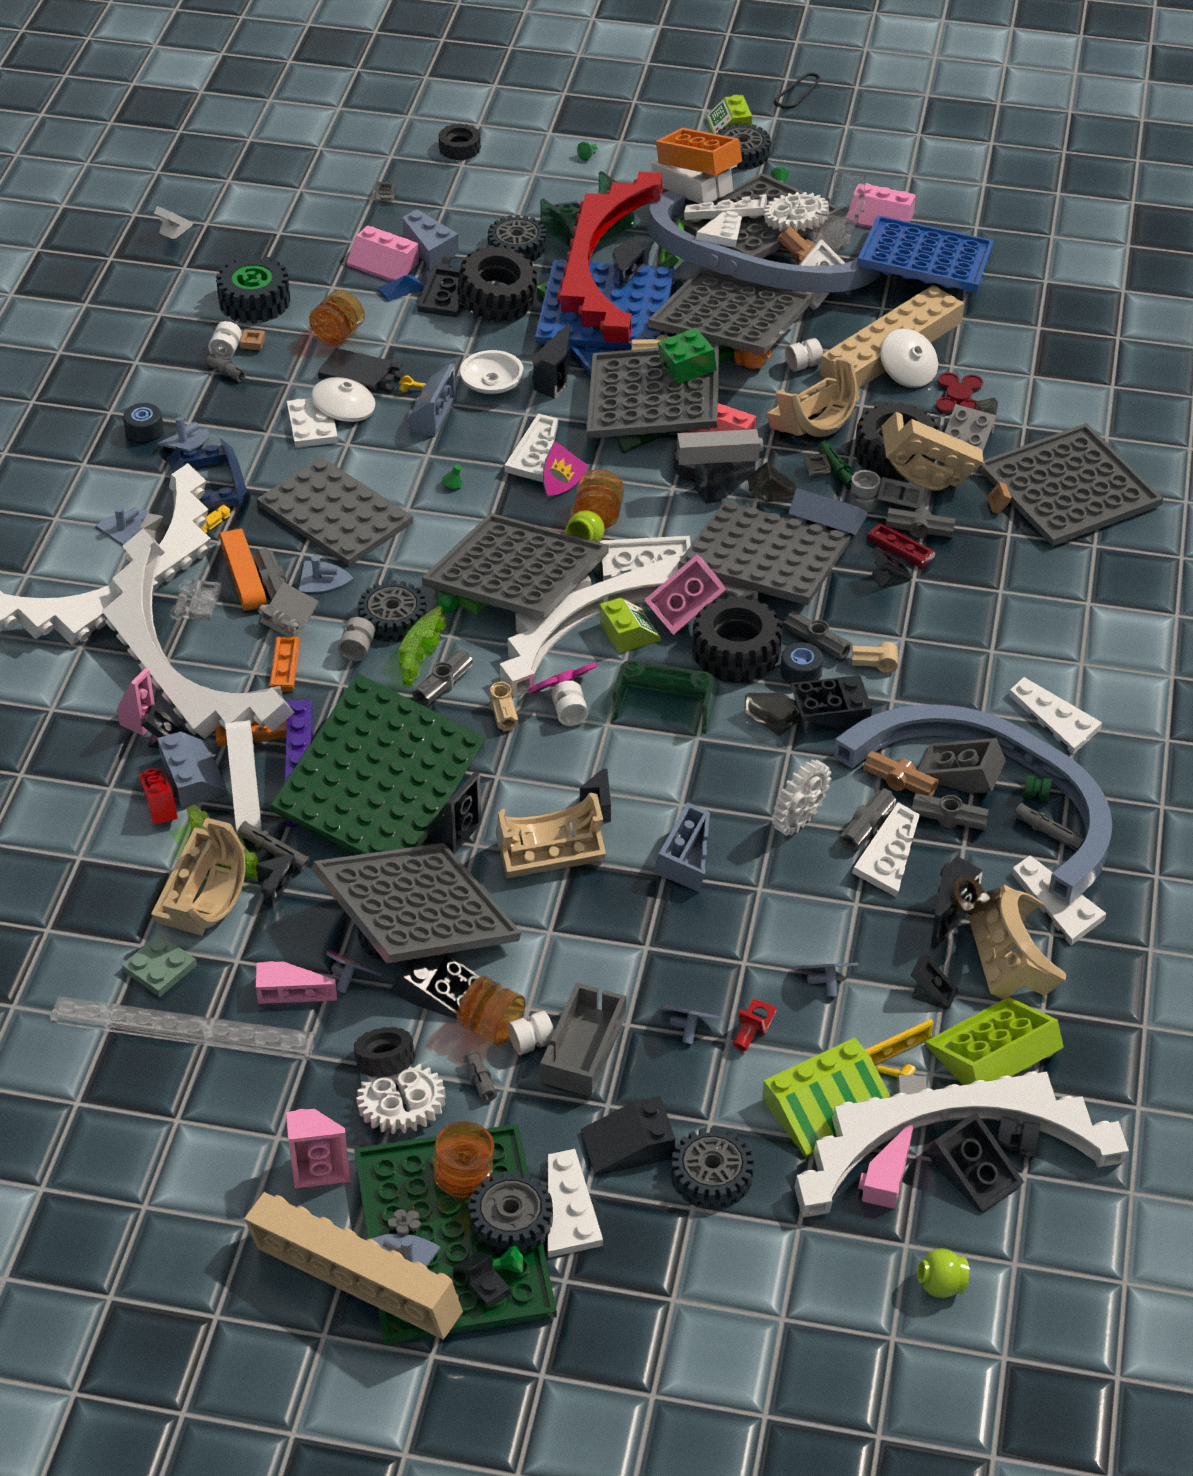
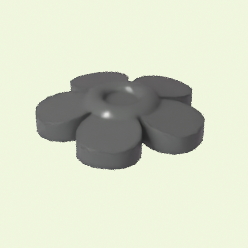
M402 1209L394 1212V1218L388 1220V1226L390 1229H397V1234L406 1235L409 1233V1230L416 1231L421 1226L418 1220L419 1213L414 1210L408 1213Z

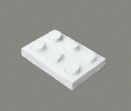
M821 239L813 246L799 265L832 266L844 264L845 262ZM830 292L804 293L813 294V302L809 306L815 310Z
M312 398L287 401L295 448L338 443L334 418L322 413L314 405Z

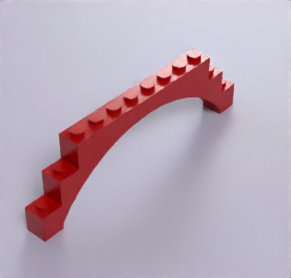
M639 171L638 177L634 179L633 183L612 182L611 189L607 190V194L585 193L584 201H580V214H577V226H574V239H571L570 251L567 253V264L564 265V277L561 278V290H558L557 302L561 303V312L579 313V318H582L583 327L600 328V333H604V342L629 343L632 332L631 313H625L616 307L599 290L589 269L591 256L601 237L618 220L641 206L661 200L663 191L662 173Z

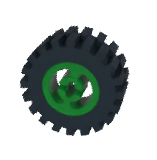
M255 255V258L244 256V260L236 258L233 264L227 262L225 268L221 267L219 269L216 283L220 310L224 311V315L227 317L231 315L232 320L236 321L239 318L241 323H246L247 320H251V323H257V320L267 322L269 317L275 319L278 317V313L283 314L285 308L289 307L288 271L283 264L280 265L278 260L271 262V257L266 256L265 259H261L260 255Z

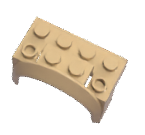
M836 357L832 360L836 379L827 377L800 394L786 393L784 389L777 391L778 406L767 412L770 428L780 430V432L792 433L796 436L807 433L815 437L829 436L842 428L850 418L856 401L860 399L853 360ZM827 407L818 417L812 420L808 419L809 416L818 414L823 411V408Z
M895 412L882 425L886 458L890 460L893 467L903 478L914 485L926 487L934 491L943 490L949 485L957 487L984 463L982 449L913 419L904 426L903 416L898 412ZM913 454H916L907 464H905V462H907ZM921 454H924L930 458H933L944 463V466H940L929 461Z
M589 793L577 805L539 816L508 817L506 816L505 809L498 812L495 833L506 879L604 861L606 851L600 831L603 816L597 794ZM569 823H572L575 837L572 836Z
M206 818L203 823L205 830L196 827L193 829L151 913L158 924L201 936L206 928L217 924L233 908L242 890L245 877V848L232 825ZM219 863L230 866L232 869L219 867L215 864ZM210 869L207 882H206V884H205V886H204V888H203L201 894L199 895V897L197 898V900L193 903V900H194V898H195V896H196V894H197V892H198V890H199V888H200V886H201V884H202V882H203V880H204V878H205V876H206L208 870Z
M1002 885L1000 887V899L991 908L974 915L968 914L989 991L991 994L1005 999L1022 986H1025L1045 996L1066 980V973L1043 955L1023 924L1026 922L1025 917L1038 907H1043L1044 903L1028 893ZM1016 947L1019 948V949L1016 950L1015 952H1012V950H1013L1014 948H1016Z

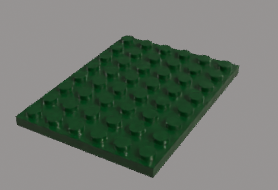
M357 673L272 802L270 811L357 855L423 846L429 837L427 827L430 820L436 817L447 801L453 796L483 746L486 737Z
M518 1124L354 1148L367 1238L397 1234V1229L389 1228L388 1220L394 1218V1212L402 1209L406 1213L414 1210L419 1213L418 1220L421 1226L416 1231L409 1230L407 1235L418 1236L441 1247L427 1268L431 1272L436 1274L443 1273L451 1278L463 1311L447 1335L557 1317L543 1243L540 1245L537 1242L536 1248L532 1251L529 1247H526V1253L522 1254V1273L506 1269L496 1271L510 1287V1295L489 1309L483 1306L453 1270V1266L476 1252L490 1254L493 1259L502 1256L496 1253V1247L490 1251L486 1249L485 1243L481 1245L477 1241V1237H474L470 1228L469 1203L470 1197L474 1194V1189L477 1185L481 1186V1181L485 1178L491 1181V1175L497 1173L499 1178L502 1177V1172L508 1171L509 1176H513L514 1171H520V1177L522 1178L525 1173L528 1174ZM378 1308L384 1345L437 1337Z

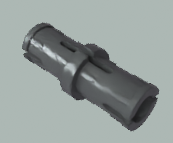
M215 354L209 355L206 359V365L217 370L222 376L231 377L237 382L243 381L246 377V371L235 366L230 360L221 359Z
M478 1051L468 1052L463 1060L470 1072L469 1079L476 1086L482 1102H490L497 1096V1092L490 1080V1071L484 1067Z

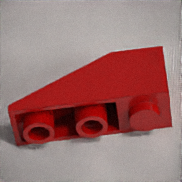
M152 768L145 770L143 774H139L153 825L178 819L173 793L163 769Z

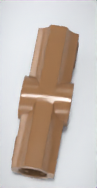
M791 226L785 228L777 239L793 254L792 259L797 265L800 264L815 245L810 240H804Z
M871 751L864 763L863 770L885 779L890 788L897 791H902L906 788L912 792L933 797L938 787V779L917 771L914 764L907 759L895 761Z

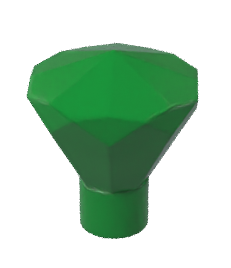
M581 142L577 147L578 156L586 161L591 158L593 152H596L598 147L596 144L591 145L588 142Z
M776 167L771 170V177L783 183L789 176V170L785 167Z
M455 464L452 471L442 477V483L451 489L461 488L460 472L462 467Z
M444 592L437 594L438 611L443 614H450L456 610L458 598L455 595Z
M514 1245L500 1258L493 1259V1269L495 1271L506 1269L522 1273L523 1256L518 1247Z

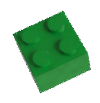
M697 328L658 342L660 362L677 384L717 370L714 348Z

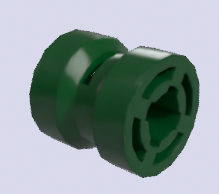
M1027 774L1023 798L1031 799L1035 797L1040 801L1048 802L1052 778L1044 777L1039 779L1035 775Z

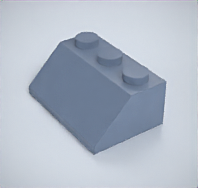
M450 363L432 375L428 383L424 384L421 396L417 397L414 409L410 410L408 414L411 432L434 437L438 433L456 398L454 364Z
M797 488L788 514L795 516L794 519H798L803 523H807V520L815 522L822 529L831 527L843 532L844 535L849 533L856 535L868 512L860 507Z
M183 732L157 738L161 761L181 808L228 795V790L206 741Z

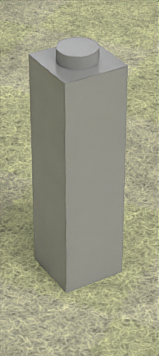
M757 429L677 433L679 465L759 461V451H763V439L758 437Z

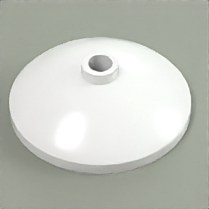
M897 329L892 331L883 340L880 349L881 361L886 372L893 380L909 388H920L933 380L938 370V358L934 347L927 338L911 329Z
M498 350L477 352L466 358L460 367V376L463 383L472 390L484 394H499L509 391L521 382L524 375L523 365L516 356Z
M341 377L328 378L318 382L312 391L314 405L322 413L337 420L348 422L361 421L370 417L375 409V399L370 391L362 384L351 379Z

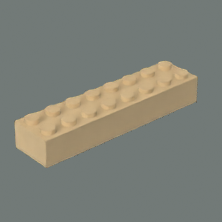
M932 285L822 354L820 375L824 378L836 379L832 360L836 357L853 360L857 387L859 389L886 372L881 361L880 349L883 340L892 331L911 329L922 334L931 343L962 323L964 303Z
M264 1192L244 1218L259 1250L441 1339L446 1337L463 1312L458 1300L459 1297L453 1286V1281L447 1275L431 1272L418 1261L410 1262L395 1250L389 1252L381 1248L374 1240H364L348 1228L341 1229L325 1217L318 1218L312 1215L302 1206L295 1207L290 1205L279 1195L272 1196Z

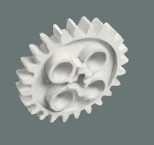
M798 192L795 195L788 193L786 197L780 195V199L774 198V202L769 201V205H765L764 209L765 223H768V226H772L773 229L779 228V231L784 230L788 226H791L796 232L798 229L805 231V228L813 229V225L820 226V223H824L829 215L828 201H825V198H821L820 195L814 196V193L807 195L806 192L802 195H799Z
M811 760L810 763H805L804 768L800 766L797 774L793 773L792 780L787 781V787L781 790L782 794L776 800L779 803L773 808L776 811L772 815V818H774L772 824L775 825V829L786 836L788 834L792 835L794 832L798 833L800 827H805L806 821L810 822L811 816L813 814L816 815L817 807L822 806L821 802L827 796L824 794L825 791L830 788L827 784L831 781L829 777L831 771H829L830 768L819 760Z
M418 1064L415 1068H411L410 1065L408 1069L403 1070L399 1074H393V1076L370 1077L367 1075L368 1082H361L362 1089L357 1090L358 1097L356 1099L360 1116L364 1117L365 1123L371 1122V1128L380 1125L381 1132L391 1128L392 1134L397 1129H401L403 1134H405L409 1127L417 1131L418 1124L426 1127V1120L435 1121V1114H441V1107L445 1106L446 1095L443 1080L438 1079V1073L431 1074V1068L429 1067L422 1071L421 1064ZM395 1084L398 1085V1087H399V1089H400V1093H399L398 1091L396 1092V1085H395ZM402 1101H403L404 1104H406V1108H407V1111H408V1112L405 1111V1109H404V1107H403V1104H402Z

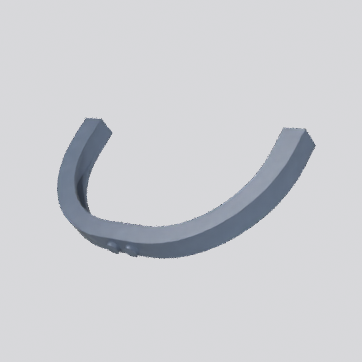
M667 191L661 195L660 201H653L650 205L647 231L660 247L681 259L742 280L794 291L841 292L864 287L880 276L881 271L874 269L869 271L856 266L858 258L844 264L832 266L792 265L761 259L717 244L695 240V236L682 230L672 222L674 218L683 214L686 196Z
M933 704L914 705L875 714L857 723L836 738L834 757L851 768H854L866 759L871 751L876 752L889 744L910 738L927 736L954 737L965 740L997 738L1003 754L1042 777L1052 778L1051 783L1061 789L1075 804L1085 825L1086 839L1069 860L1052 873L1048 892L1070 904L1096 880L1105 864L1112 834V818L1107 799L1099 785L1072 758L1007 720L965 707Z

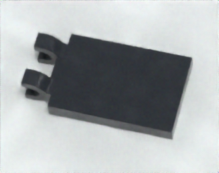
M443 256L441 265L433 266L417 304L418 312L457 318L462 307L457 294L460 269H453L450 266L451 257Z
M335 348L319 369L318 379L347 378L362 384L369 391L376 392L377 389H382L392 393L395 385L390 383L393 379L400 381L404 377V373L399 372L403 367V363H393L391 360Z

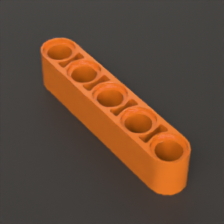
M243 529L220 532L221 546L243 611L259 609L261 605H267L265 592Z

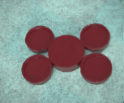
M945 372L939 375L938 384L943 388H947L946 397H941L936 401V409L939 412L945 414L952 413L955 404L981 411V404L972 399L973 391L980 390L983 387V379L980 376L966 375L963 377L962 383H959V377L954 373Z

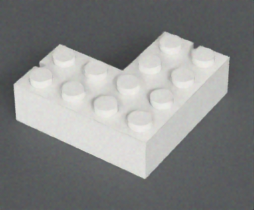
M658 159L651 162L652 172L662 173L663 189L684 195L687 199L699 204L723 198L726 194L733 191L731 169L736 167L737 164L721 172L718 176H710V174L659 164Z

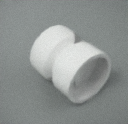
M220 322L208 345L210 354H215L224 360H230L234 356L241 340V329L232 322Z
M816 338L803 341L802 343L791 344L785 348L786 361L793 372L806 369L807 366L813 367L821 364L823 350Z
M560 682L552 689L553 703L561 724L575 726L587 718L588 709L581 686L577 682Z
M545 1011L532 1014L528 1017V1021L520 1018L508 1023L509 1037L518 1055L534 1051L535 1045L539 1048L550 1045L554 1028Z

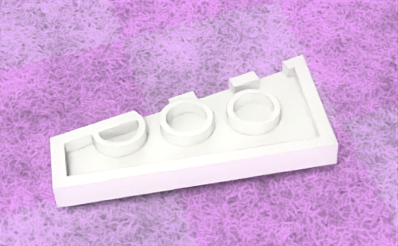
M760 195V199L751 200L750 197H743L742 200L735 203L729 199L722 200L718 205H714L713 202L686 205L684 217L685 220L698 222L702 219L713 220L722 212L733 211L742 217L759 218L761 215H764L767 195Z
M733 211L722 212L697 231L695 240L735 248L742 216Z
M537 414L504 465L505 472L543 482L544 462L555 441L558 418Z
M690 536L600 541V543L609 545V553L601 560L603 580H608L675 554L682 558L691 546Z
M1025 677L1010 689L1009 697L1028 714L1036 716L1038 718L1037 722L1043 728L1048 727L1054 733L1053 737L1059 742L1063 741L1068 746V751L1073 755L1101 730L1102 722Z
M897 803L854 866L852 873L897 897L920 814Z
M1029 856L1013 868L1012 875L1028 894L1044 903V906L1039 908L1043 913L1047 912L1052 918V924L1058 931L1061 930L1066 935V941L1070 946L1105 920L1106 913L1082 894L1068 904L1048 892L1053 872L1032 856Z
M571 1149L548 1154V1193H550L553 1203V1223L548 1235V1258L603 1246L602 1234L576 1150Z

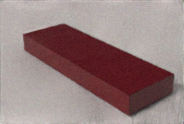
M881 523L876 525L866 537L867 541L921 569L935 556L934 550Z

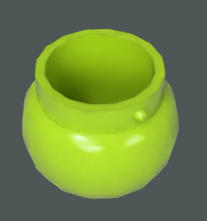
M589 510L579 511L574 514L568 521L565 529L566 534L599 543L605 531L601 517Z
M935 1249L928 1252L924 1259L919 1261L917 1279L919 1283H922L924 1290L933 1297L948 1298L955 1294L961 1295L968 1286L969 1264L966 1257L958 1256L951 1250Z

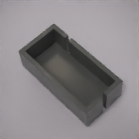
M576 982L550 1040V1045H548L540 1063L541 1083L586 1096H593L625 1020L627 996L603 990L602 1010H599V988Z

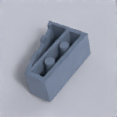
M418 209L402 217L403 237L418 243L419 258L427 263L429 270H432L433 266L440 265L443 256L452 258L459 254L458 233Z
M688 802L686 803L658 854L654 873L700 892L705 876L710 812Z

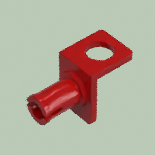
M753 999L747 1012L739 1009L738 1017L741 1027L732 1042L733 1046L742 1051H748V1047L756 1032L763 1035L766 1034L777 1011L776 1007ZM758 1008L766 1010V1019L763 1020V1018L754 1015V1010Z

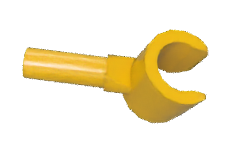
M404 376L399 382L401 384L399 390L408 392L411 387L423 389L425 383H418L413 381L410 376Z
M906 1064L901 1070L878 1065L877 1071L892 1075L898 1079L899 1075H914L913 1073L916 1071V1068L910 1064Z

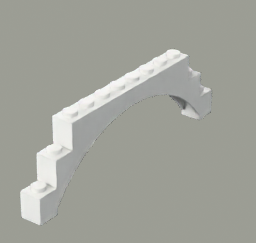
M188 463L171 474L169 488L173 491V518L165 537L160 543V547L165 553L160 557L153 592L161 583L170 581L181 569L186 570L194 560L203 558L209 551L211 538L201 530L207 522L208 508L199 501L205 493L206 480ZM112 583L98 590L60 598L19 597L3 594L0 591V632L4 629H10L18 622L35 639L41 635H47L55 628L71 645L78 641L82 642L95 629H101L106 625L105 621L108 618L102 610L120 596L115 589L118 585Z
M144 528L141 529L122 546L128 553L125 557L130 563L112 578L118 585L115 589L120 596L102 610L108 618L105 622L113 631L117 630L119 632L116 636L125 646L127 644L130 646L127 651L135 660L140 659V668L142 670L145 668L149 669L150 674L153 676L151 682L159 690L161 688L164 690L161 695L170 705L174 703L176 706L173 709L174 712L182 720L185 718L188 721L185 726L193 735L198 733L205 739L220 725L226 729L225 723L249 720L251 724L256 721L262 728L266 725L273 732L294 711L272 687L266 692L257 693L216 691L186 679L171 666L157 639L152 613V592L155 573L160 557L165 552Z
M675 554L570 593L544 620L516 613V631L518 635L508 638V656L511 660L500 663V681L511 686V696L515 698L528 693L527 689L534 687L535 673L550 648L571 629L587 619L600 614L601 603L618 598H623L633 604L645 602V598L678 571V563L681 558ZM722 582L727 590L717 598L724 600L729 596L734 598L743 596L749 600H752V598L757 600L758 592Z
M1032 1071L1023 1076H1002L993 1081L977 1080L969 1085L959 1086L953 1084L944 1089H923L914 1094L898 1093L890 1098L880 1099L873 1097L865 1102L841 1103L835 1106L832 1117L837 1137L825 1136L820 1140H816L813 1154L818 1172L807 1170L797 1175L794 1188L802 1218L830 1213L832 1197L849 1172L877 1147L896 1137L907 1125H911L915 1129L936 1122L965 1119L975 1112L978 1113L981 1119L1001 1121L1002 1116L1017 1119L1019 1124H1023L1025 1121L1039 1123V1131L1057 1137L1093 1159L1097 1168L1124 1163L1129 1150L1119 1121L1111 1123L1109 1121H1101L1092 1126L1083 1096L1075 1098L1065 1096L1056 1101L1047 1072L1037 1073Z

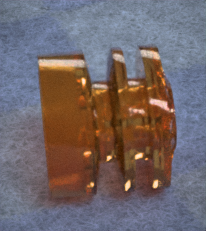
M335 290L330 293L309 315V322L314 333L322 341L330 345L341 344L363 324L365 319L361 303L354 295L345 290Z
M596 469L585 473L579 481L573 513L576 514L579 511L589 510L601 517L605 529L613 526L619 518L625 486L622 480L616 474L607 470Z
M480 976L469 986L460 1002L457 1012V1023L465 1029L468 1028L473 1033L480 1032L482 1038L497 1046L503 1045L510 1039L508 1023L523 1017L526 1000L523 995L510 988L503 989L500 983L493 982L487 976Z
M459 1121L445 1126L437 1135L433 1174L435 1182L440 1189L453 1196L468 1197L474 1194V1189L477 1185L481 1186V1181L485 1178L490 1181L494 1142L493 1137L486 1128L474 1122Z

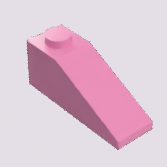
M145 668L130 683L117 707L120 725L140 735H144L148 731L141 726L146 709L152 704L155 705L149 669Z
M269 961L257 963L256 993L258 1004L337 1000L335 979L286 962Z
M907 1125L869 1163L867 1173L861 1174L858 1189L863 1190V1202L895 1209L910 1149L913 1126Z

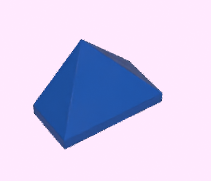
M404 275L379 287L378 292L389 302L424 288L423 284L414 275Z

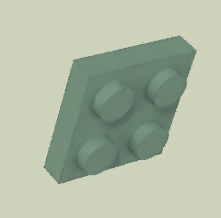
M158 934L122 964L123 972L160 997L194 969L197 963L194 957L161 934Z

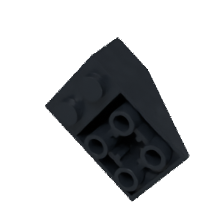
M570 324L559 330L532 358L534 390L554 399L567 387L570 365Z
M860 675L790 684L802 720L847 731L862 720L871 717L872 706Z
M446 953L408 960L391 990L413 1005L466 1023L490 983Z

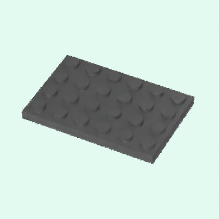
M322 457L257 498V506L347 566H351L413 523V516Z

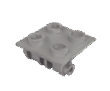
M955 404L945 433L982 449L983 453L988 437L994 431L995 425L993 424L996 415Z
M282 582L270 605L260 606L258 610L262 617L260 622L286 637H299L319 601Z

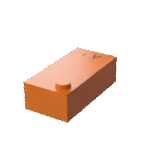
M680 128L656 141L659 164L710 174V176H718L726 169L742 162L740 140L738 138Z

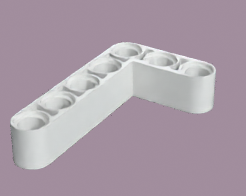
M249 720L225 723L236 833L244 821L262 830L251 722ZM237 835L239 839H245L242 836Z

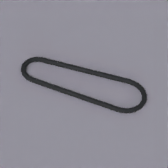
M817 73L804 74L775 98V103L783 108L795 107L821 80L820 75ZM813 75L818 77L817 81L796 103L783 105L778 102V99L806 76Z

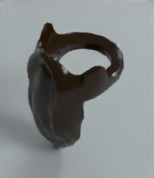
M959 877L952 885L951 893L955 903L953 910L969 915L985 911L1000 899L1001 889L995 888L985 892L982 886L973 878ZM966 881L972 885V891L976 896L972 904L961 898L959 894L961 882Z

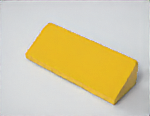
M930 1019L865 1051L871 1057L874 1065L931 1039L934 1021Z

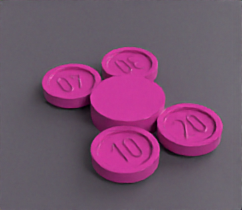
M594 662L576 670L571 669L535 684L534 687L527 689V692L532 694L548 687H555L560 682L571 681L597 668V663Z

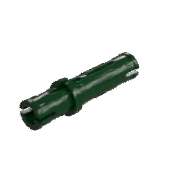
M828 441L821 442L817 450L834 470L836 478L841 480L848 490H851L853 476L851 467L843 462Z

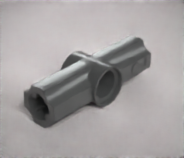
M889 508L886 526L909 531L911 535L917 538L926 537L928 534L952 538L955 519L932 515L930 511L924 508H918L913 512Z
M262 548L254 555V562L258 569L263 589L267 591L272 601L282 582L286 583L283 567L281 565L278 566L273 551Z
M792 611L784 622L785 629L803 638L807 643L816 646L820 651L824 650L838 659L844 660L852 649V643L830 631L829 625L825 621H812Z
M461 649L456 651L445 662L436 663L432 667V674L412 691L413 697L422 706L429 705L441 693L452 691L454 682L473 665V659L469 653Z
M885 788L877 790L865 806L860 805L856 809L852 822L840 835V842L844 845L845 849L851 852L859 850L871 834H877L883 825L884 818L896 804V798L892 795L891 791Z
M916 793L912 805V810L920 814L919 816L937 819L939 824L946 828L963 825L985 830L989 815V809L962 804L961 799L954 795H947L940 799Z

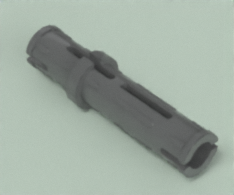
M1020 803L1015 810V818L1032 826V829L1036 832L1041 831L1069 846L1076 852L1086 839L1054 822L1045 813L1034 811L1023 803Z
M244 821L237 831V835L254 843L255 847L259 850L264 849L276 857L288 854L295 855V866L301 872L310 860V857L270 836V832L267 830L262 831L247 821Z

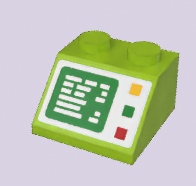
M733 95L731 97H724L706 115V121L711 133L716 134L719 129H723L724 126L729 127L730 124L737 126V123L742 125L749 123V126H752V114L744 96Z
M623 598L600 604V625L618 654L661 641L660 635L641 607Z

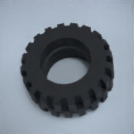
M492 245L486 248H478L476 252L472 251L463 259L460 266L457 285L459 300L469 312L472 311L477 317H484V320L490 321L492 319L495 322H501L502 320L511 321L514 317L517 319L530 309L534 301L537 285L535 267L529 259H526L525 255L517 253L512 248L506 249L504 248L505 246L494 247ZM488 281L501 282L507 286L493 285L488 283Z
M899 402L898 404L886 403L884 406L880 404L875 406L874 409L871 408L866 411L859 419L855 439L856 459L865 470L875 472L884 478H893L901 481L904 478L896 471L890 460L886 458L882 425L895 412H898L903 416L904 426L913 419L936 430H939V427L930 414L927 415L925 410H919L914 405L910 404L908 406ZM913 454L909 458V460L905 462V464H907L916 454ZM921 454L923 457H925V458L928 459L929 461L935 463V461H936L935 459L930 458V457H928V456H926V455H924V454Z
M729 596L724 600L719 598L713 604H707L696 615L693 623V657L705 672L708 671L710 676L714 678L718 676L721 680L727 682L728 680H734V682H741V680L753 681L755 677L761 678L767 672H770L779 661L782 624L777 614L773 610L770 611V607L765 603L760 604L759 600L753 598L749 600L743 596H740V598ZM731 636H739L750 640L744 642H734L726 640L724 638Z

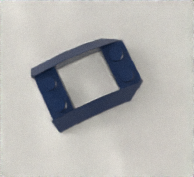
M221 438V446L209 445L205 449H194L190 452L184 451L180 453L176 446L168 459L172 473L187 463L192 468L227 463L234 488L226 487L215 492H205L199 501L208 508V511L216 510L222 505L226 507L240 505L243 502V496H247L245 482L235 452Z

